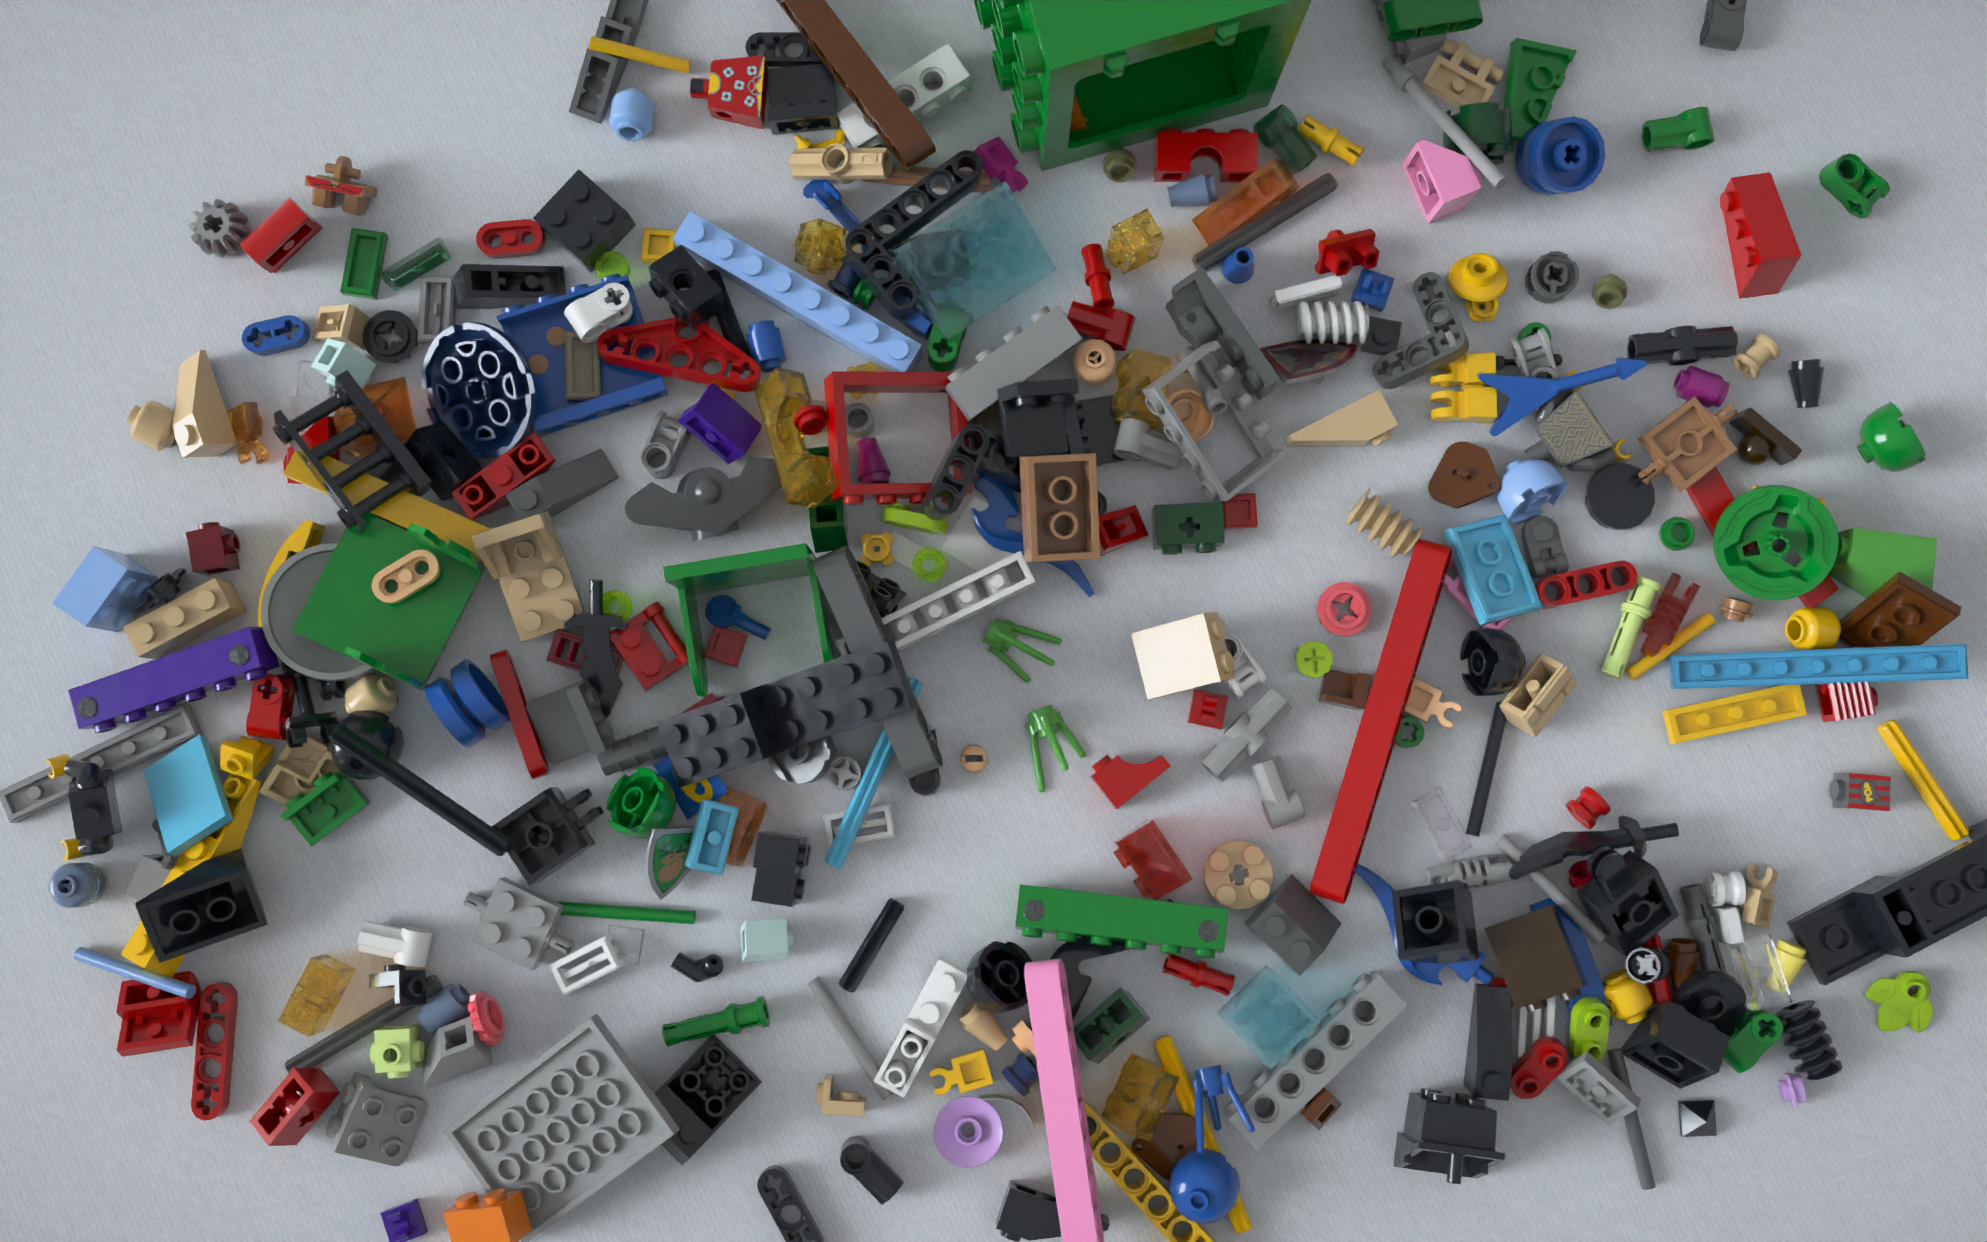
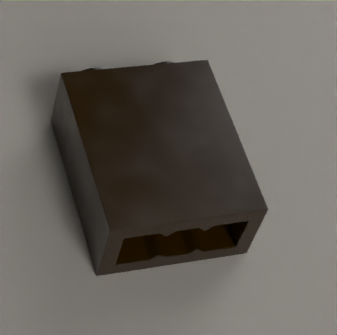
M1555 904L1484 928L1516 1009L1525 1006L1527 1012H1531L1548 1006L1546 1002L1548 998L1559 995L1561 1001L1582 995L1579 988L1586 986L1587 981Z

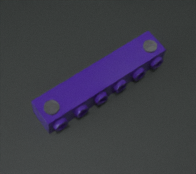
M249 626L69 689L68 692L78 729H94L95 733H104L117 729L116 723L121 721L133 723L147 718V712L155 710V713L173 710L177 708L176 702L185 700L188 703L202 700L207 697L206 692L214 689L215 692L231 690L237 687V681L246 679L249 682L263 679L268 676L266 671L280 666L277 655L265 637L263 628Z

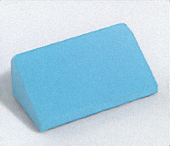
M706 799L701 800L685 861L686 867L717 875L723 874L739 807Z

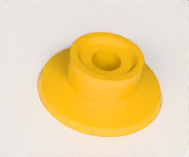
M1474 253L1458 260L1449 269L1447 277L1448 284L1454 293L1463 299L1473 302H1487L1498 298L1506 291L1509 283L1508 274L1504 267L1494 257L1486 253Z

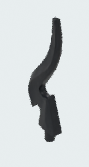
M1081 937L1077 938V942L1063 943L1052 954L1049 960L1062 959L1065 966L1072 1019H1074L1092 981L1090 976L1080 973L1078 969L1080 962L1094 957L1129 950L1125 948L1126 942L1112 941L1111 946H1099L1090 944L1091 938Z

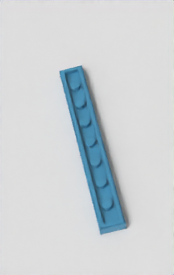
M1966 644L1670 655L1671 689L1969 679Z

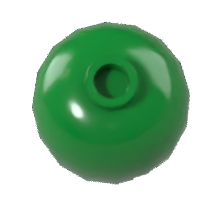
M1892 402L1876 409L1864 420L1859 433L1862 444L1857 446V449L1867 464L1873 461L1883 470L1896 472L1912 468L1926 460L1924 456L1926 455L1910 424L1906 425L1903 420H1897L1903 414Z
M638 767L634 769L638 772L633 773L630 777L624 774L619 778L610 792L606 809L611 811L612 821L608 819L609 825L616 831L626 836L644 839L651 837L653 828H666L671 822L676 810V796L671 784L661 775L649 768Z

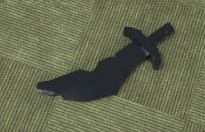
M591 579L589 580V613L582 612L570 618L564 623L566 629H570L573 626H583V649L587 657L582 662L579 676L583 680L589 679L591 686L598 693L601 710L604 717L607 718L623 685L617 672L611 648L610 627L625 630L629 624L622 617L614 613H603V580Z
M1627 816L1618 817L1619 829L1562 832L1532 845L1519 857L1520 862L1513 864L1509 871V877L1516 880L1527 874L1560 864L1568 856L1583 857L1605 846L1612 849L1632 846L1635 858H1642L1647 851L1646 841L1679 836V829L1677 823L1641 828L1637 820Z

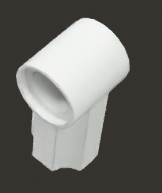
M367 921L359 933L357 941L358 951L393 958L395 963L405 966L425 967L433 932L422 928L408 926L399 928Z

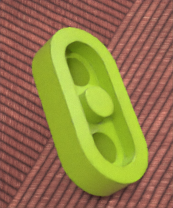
M901 503L891 504L890 507H883L880 521L885 524L936 535H946L949 521L946 519L932 520L924 512L923 514L910 511L911 506Z
M1584 997L1577 1001L1572 1008L1568 1048L1575 1059L1587 1051L1598 1061L1606 1054L1610 1011L1597 997Z

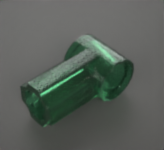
M1279 105L1253 124L1254 131L1258 134V139L1269 149L1273 148L1292 175L1303 171L1317 158L1318 155L1299 132L1294 115L1285 105Z

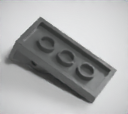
M1203 267L1175 284L1171 290L1173 299L1166 304L1165 308L1172 318L1178 333L1196 348L1216 338L1224 349L1222 356L1227 364L1232 368L1236 367L1242 375L1241 383L1250 395L1255 394L1259 400L1270 394L1280 380V377Z

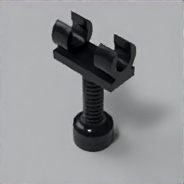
M282 661L283 675L285 678L293 680L302 715L289 717L283 724L289 748L303 747L302 743H307L305 728L320 726V736L323 743H331L329 736L339 723L336 720V711L316 714L306 675L295 671Z

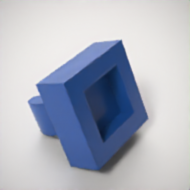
M1363 268L1360 271L1350 302L1359 301L1362 306H1365L1367 303L1370 309L1382 312L1385 309L1395 278Z

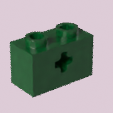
M1222 502L1154 505L1152 508L1154 550L1162 549L1163 555L1182 554V548H1196V553L1216 552V547H1221L1225 543ZM1185 522H1189L1191 528H1196V531L1190 537H1187L1186 531H1180Z
M1119 988L1074 1027L1076 1045L1089 1061L1099 1064L1151 1018L1128 991Z

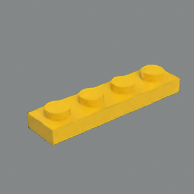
M1780 685L1662 711L1670 744L1807 715L1800 685Z

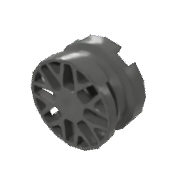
M1551 251L1548 254L1542 255L1528 269L1525 276V284L1529 294L1535 300L1544 304L1556 303L1576 287L1579 280V268L1575 261L1573 262L1567 257L1568 254L1560 251Z

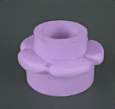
M1785 1073L1784 1080L1778 1081L1783 1101H1790L1793 1107H1797V1103L1807 1102L1800 1074L1789 1075V1073Z

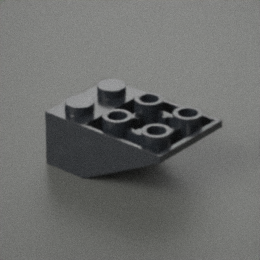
M715 1035L710 1036L655 1092L657 1098L680 1128L676 1134L661 1145L681 1165L696 1153L762 1083Z

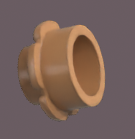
M1725 596L1723 605L1718 606L1720 610L1724 611L1722 617L1730 620L1744 622L1745 617H1753V614H1750L1753 604L1747 601Z

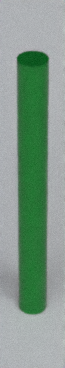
M558 901L559 904L564 906L560 914L564 916L695 924L696 911Z

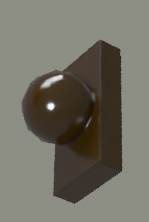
M1750 407L1739 412L1729 422V424L1744 435L1737 448L1739 457L1745 463L1760 465L1771 457L1779 465H1783L1795 460L1802 452L1798 445Z

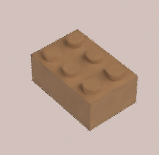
M1096 453L1020 456L1024 560L1029 562L1100 559Z

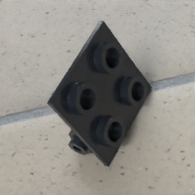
M856 561L879 614L885 617L886 614L889 615L895 612L898 608L897 604L907 593L900 590V586L895 581L888 578L881 579L871 573L870 567L866 564Z

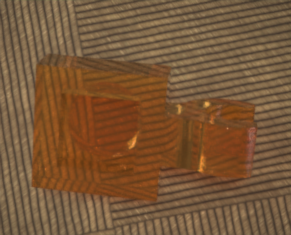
M243 402L228 410L227 414L238 444L237 456L240 464L251 461L250 451L254 453L257 464L268 461V451L257 439L262 436L263 425L257 402Z

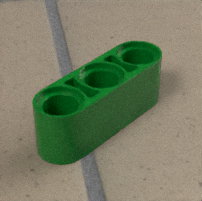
M1389 0L1381 6L1387 40L1390 42L1464 31L1477 27L1483 22L1480 0Z

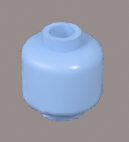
M630 88L623 90L612 99L610 126L622 139L638 141L649 135L652 131L655 104L649 96L639 89Z

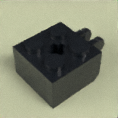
M550 787L491 826L512 841L507 853L529 885L541 882L596 844L585 826L604 813L601 806L592 808L580 819L573 810L588 801L593 795L589 788L567 801L559 787ZM541 828L548 830V841H540L539 836L543 834L540 831Z

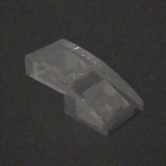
M301 360L297 362L296 395L290 397L289 421L333 396L334 388L325 383L327 377L311 367L314 361ZM311 426L304 429L302 432H306Z

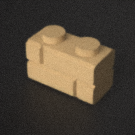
M1540 653L1519 679L1516 686L1512 688L1499 705L1507 721L1523 732L1537 737L1563 704L1564 698L1569 696L1577 685L1568 667Z

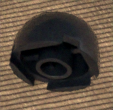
M1480 628L1477 631L1467 633L1462 643L1460 659L1461 661L1468 659L1469 674L1462 673V677L1466 687L1475 696H1495L1503 694L1516 686L1525 667L1526 659L1520 645L1512 635L1500 629Z
M372 710L354 711L343 720L341 719L336 725L346 726L398 762L404 746L403 733L399 726L395 728L393 724L388 722L389 717L384 713ZM332 742L330 743L332 759L341 772L358 780H373L381 777Z
M995 941L986 945L972 957L967 967L966 984L969 994L975 1003L985 1010L1003 1013L1016 1010L1028 1002L1024 967L1026 962L1033 961L1024 949L1013 942L1002 943Z

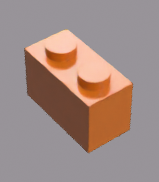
M499 1188L484 1195L468 1192L455 1199L456 1203L443 1212L451 1242H518L532 1230L521 1190L506 1192L504 1188Z

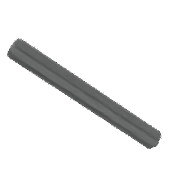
M1326 173L1196 253L1192 259L1194 266L1197 270L1201 267L1207 270L1228 254L1240 247L1246 246L1335 191L1338 186L1336 180L1331 173Z
M436 975L426 978L427 1000L443 989ZM393 997L287 1060L285 1068L288 1074L294 1067L313 1068L415 1006H395Z

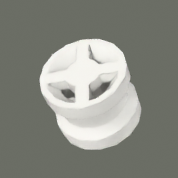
M1739 871L1728 872L1727 875H1721L1718 872L1707 874L1705 890L1707 899L1712 907L1723 906L1724 903H1731L1733 906L1745 903L1746 885Z

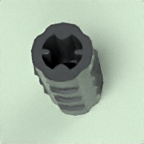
M656 726L614 741L607 750L596 755L605 776H609L620 771L623 772L630 767L639 766L641 763L649 760H655L657 757L668 753L659 728Z

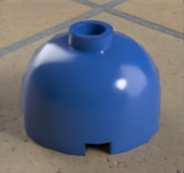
M1205 1148L1204 1152L1200 1154L1197 1152V1149H1193L1187 1152L1186 1156L1180 1158L1172 1169L1169 1180L1171 1201L1175 1205L1176 1210L1188 1220L1200 1224L1215 1223L1225 1218L1236 1204L1240 1190L1239 1175L1235 1167L1232 1168L1225 1160L1226 1157L1220 1152Z

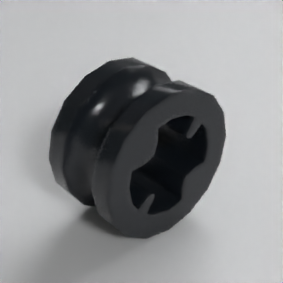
M317 679L318 691L324 701H330L332 696H335L337 699L345 696L344 680L324 681Z

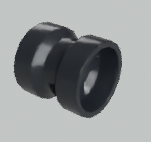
M1643 947L1634 949L1629 953L1626 958L1625 967L1633 980L1639 983H1650L1663 980L1668 976L1671 971V961L1668 954L1659 947Z

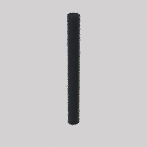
M1496 702L1466 829V834L1476 837L1480 836L1507 720L1499 707L1502 702Z

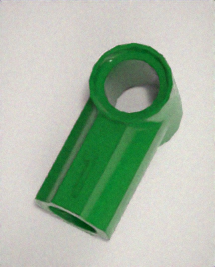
M1708 107L1692 108L1680 113L1678 116L1650 120L1642 125V143L1648 152L1683 146L1685 150H1691L1707 146L1715 141Z

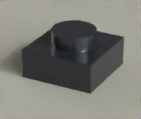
M1369 316V330L1365 343L1361 346V351L1384 356L1397 350L1402 322Z

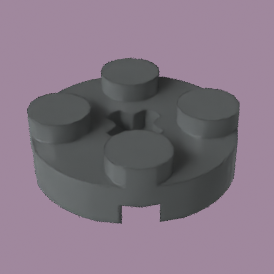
M829 735L805 743L806 753L804 756L796 755L799 749L796 746L768 757L773 771L782 780L796 784L812 783L819 780L830 768L831 762L837 756V749L833 744L832 736Z

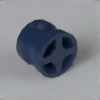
M1023 1052L1016 1056V1062L1012 1066H1006L1001 1071L1008 1082L1023 1097L1030 1093V1087L1034 1083H1039L1036 1065Z

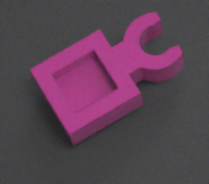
M999 136L979 145L973 151L980 156L982 169L991 180L995 178L1000 180L1001 189L1008 197L1012 196L1016 190L1020 192L1027 186V178L1014 168L1018 164L1017 160Z

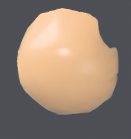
M1189 388L1179 389L1169 394L1167 397L1168 401L1193 440L1198 441L1206 437L1213 427L1214 415H1211L1202 404L1203 394Z

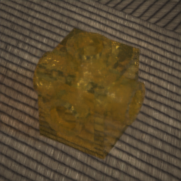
M821 218L801 223L799 234L795 240L796 253L794 262L806 266L808 272L819 275L826 274L828 270L840 268L841 260L845 254L844 242L847 229Z

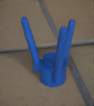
M1221 1065L1195 1070L1196 1080H1192L1195 1092L1197 1152L1200 1154L1204 1152L1203 1097H1208L1214 1128L1216 1131H1219L1221 1123L1215 1096L1224 1094L1223 1086H1225L1246 1128L1250 1133H1253L1255 1128L1232 1084L1230 1073H1223Z

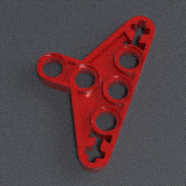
M673 317L610 329L603 332L597 340L600 357L606 363L706 385L715 383L720 388L739 392L754 391L761 382L758 363L708 326L710 319L695 328L698 332L692 338H683L679 335L681 329L689 326L684 320L679 322ZM614 343H619V347H615L613 351H608V347H612ZM643 348H651L656 352L654 357L649 360H642L637 357L638 352ZM676 355H684L689 359L688 363L682 367L673 366L670 364V360ZM709 362H717L722 366L721 370L715 374L706 373L703 367ZM727 363H732V365H731V366H732V371L729 372V373H730V376L727 377V376H728V366H727ZM745 370L750 371L751 375H748L746 379H740V375H743Z

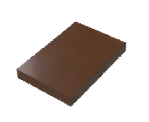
M1899 571L1839 620L1841 624L1839 639L1854 648L1920 646L1960 615L1961 606Z

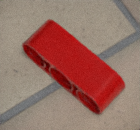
M1615 561L1553 575L1537 581L1534 586L1543 609H1550L1626 591L1636 584L1637 571L1630 562ZM1613 569L1617 570L1622 576L1620 586L1616 585L1611 579ZM1580 577H1584L1589 583L1587 593L1579 589L1578 580ZM1547 584L1555 587L1557 591L1554 601L1550 600L1545 594Z

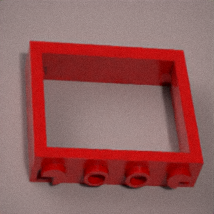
M832 371L824 379L832 500H843L844 504H851V506L862 505L864 500H876L877 505L896 504L897 499H909V504H922L931 483L850 484L844 393H948L945 387L950 383V380L947 377L953 372ZM948 394L952 441L954 436L964 427L968 426L966 417ZM965 436L964 444L969 448V438ZM953 466L954 478L961 480L962 474L960 469ZM972 481L964 496L973 492ZM935 495V498H941L942 503L947 504L944 497Z

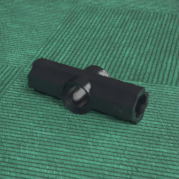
M1691 325L1665 330V332L1634 334L1628 339L1627 356L1633 359H1643L1647 361V364L1668 362V365L1671 366L1691 364L1700 359L1727 358L1736 354L1738 336L1733 326L1696 329V326Z

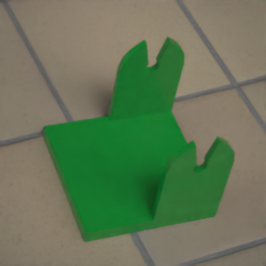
M368 513L363 516V519L366 521V531L359 535L354 527L351 529L346 527L292 631L423 691L486 568L473 552L452 540L445 542L439 539L427 528L410 524L408 530H404ZM415 550H427L437 557L441 570L438 578L430 585L396 604L385 603L374 595L372 581L374 576L382 569ZM425 562L420 563L417 567L418 574H425L429 570V565ZM390 581L387 584L386 588L389 593L397 591V581Z
M806 543L663 567L665 581L678 590L688 661L697 696L706 697L708 695V676L696 594L810 576L824 663L835 659L825 594L813 566V560L817 557Z

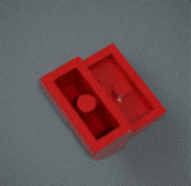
M289 197L240 243V246L258 265L269 273H276L323 227Z
M191 971L178 972L171 977L196 986V992L190 999L135 980L122 981L116 1013L122 1018L117 1052L122 1057L193 1046L202 991L197 978Z

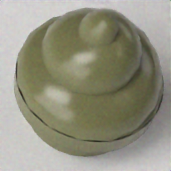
M1120 147L1110 151L1103 161L1105 174L1114 182H1125L1132 178L1137 166L1135 156L1130 151Z
M1608 274L1601 277L1593 285L1592 296L1598 306L1605 309L1616 308L1622 304L1627 296V285L1618 276Z

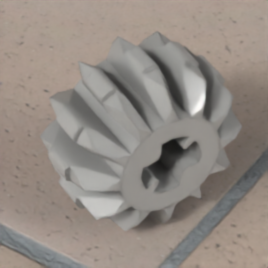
M215 199L213 205H210L208 202H202L203 211L201 213L192 211L197 221L188 224L189 228L195 232L191 236L192 241L200 245L201 250L208 255L214 253L219 258H225L227 251L232 255H237L236 246L244 240V235L252 233L250 228L245 225L249 221L247 215L240 212L239 207L234 203L228 202L226 204L221 199Z

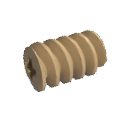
M1369 488L1350 511L1346 524L1350 525L1358 520L1357 533L1360 534L1369 529L1370 533L1367 539L1369 542L1377 537L1381 538L1378 546L1379 550L1390 545L1392 547L1389 554L1391 559L1398 554L1404 556L1422 535L1424 529L1419 527L1411 532L1413 520L1408 519L1400 523L1403 513L1399 510L1389 515L1392 504L1387 502L1379 507L1381 495L1376 494L1368 499Z

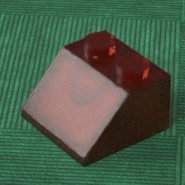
M1146 819L1114 841L1118 848L1113 852L1124 869L1130 866L1137 878L1132 881L1144 898L1150 895L1153 900H1157L1193 879L1153 820Z

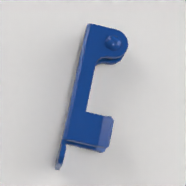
M812 180L804 187L803 195L806 198H815L848 232L861 224L842 203L841 194L828 180ZM860 244L862 252H867L869 248L866 245Z

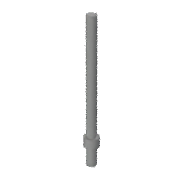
M1394 55L1387 56L1383 61V65L1395 77V83L1403 92L1410 93L1496 189L1503 188L1507 184L1508 179L1420 85L1419 77L1411 68H1405Z

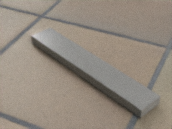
M184 703L173 710L154 717L70 758L71 760L95 763L101 770L112 769L114 777L188 742L198 734L203 735V732L191 705ZM49 767L0 790V801L9 822L17 823L68 799V791L73 777L64 775L51 779L48 773L52 772V768Z

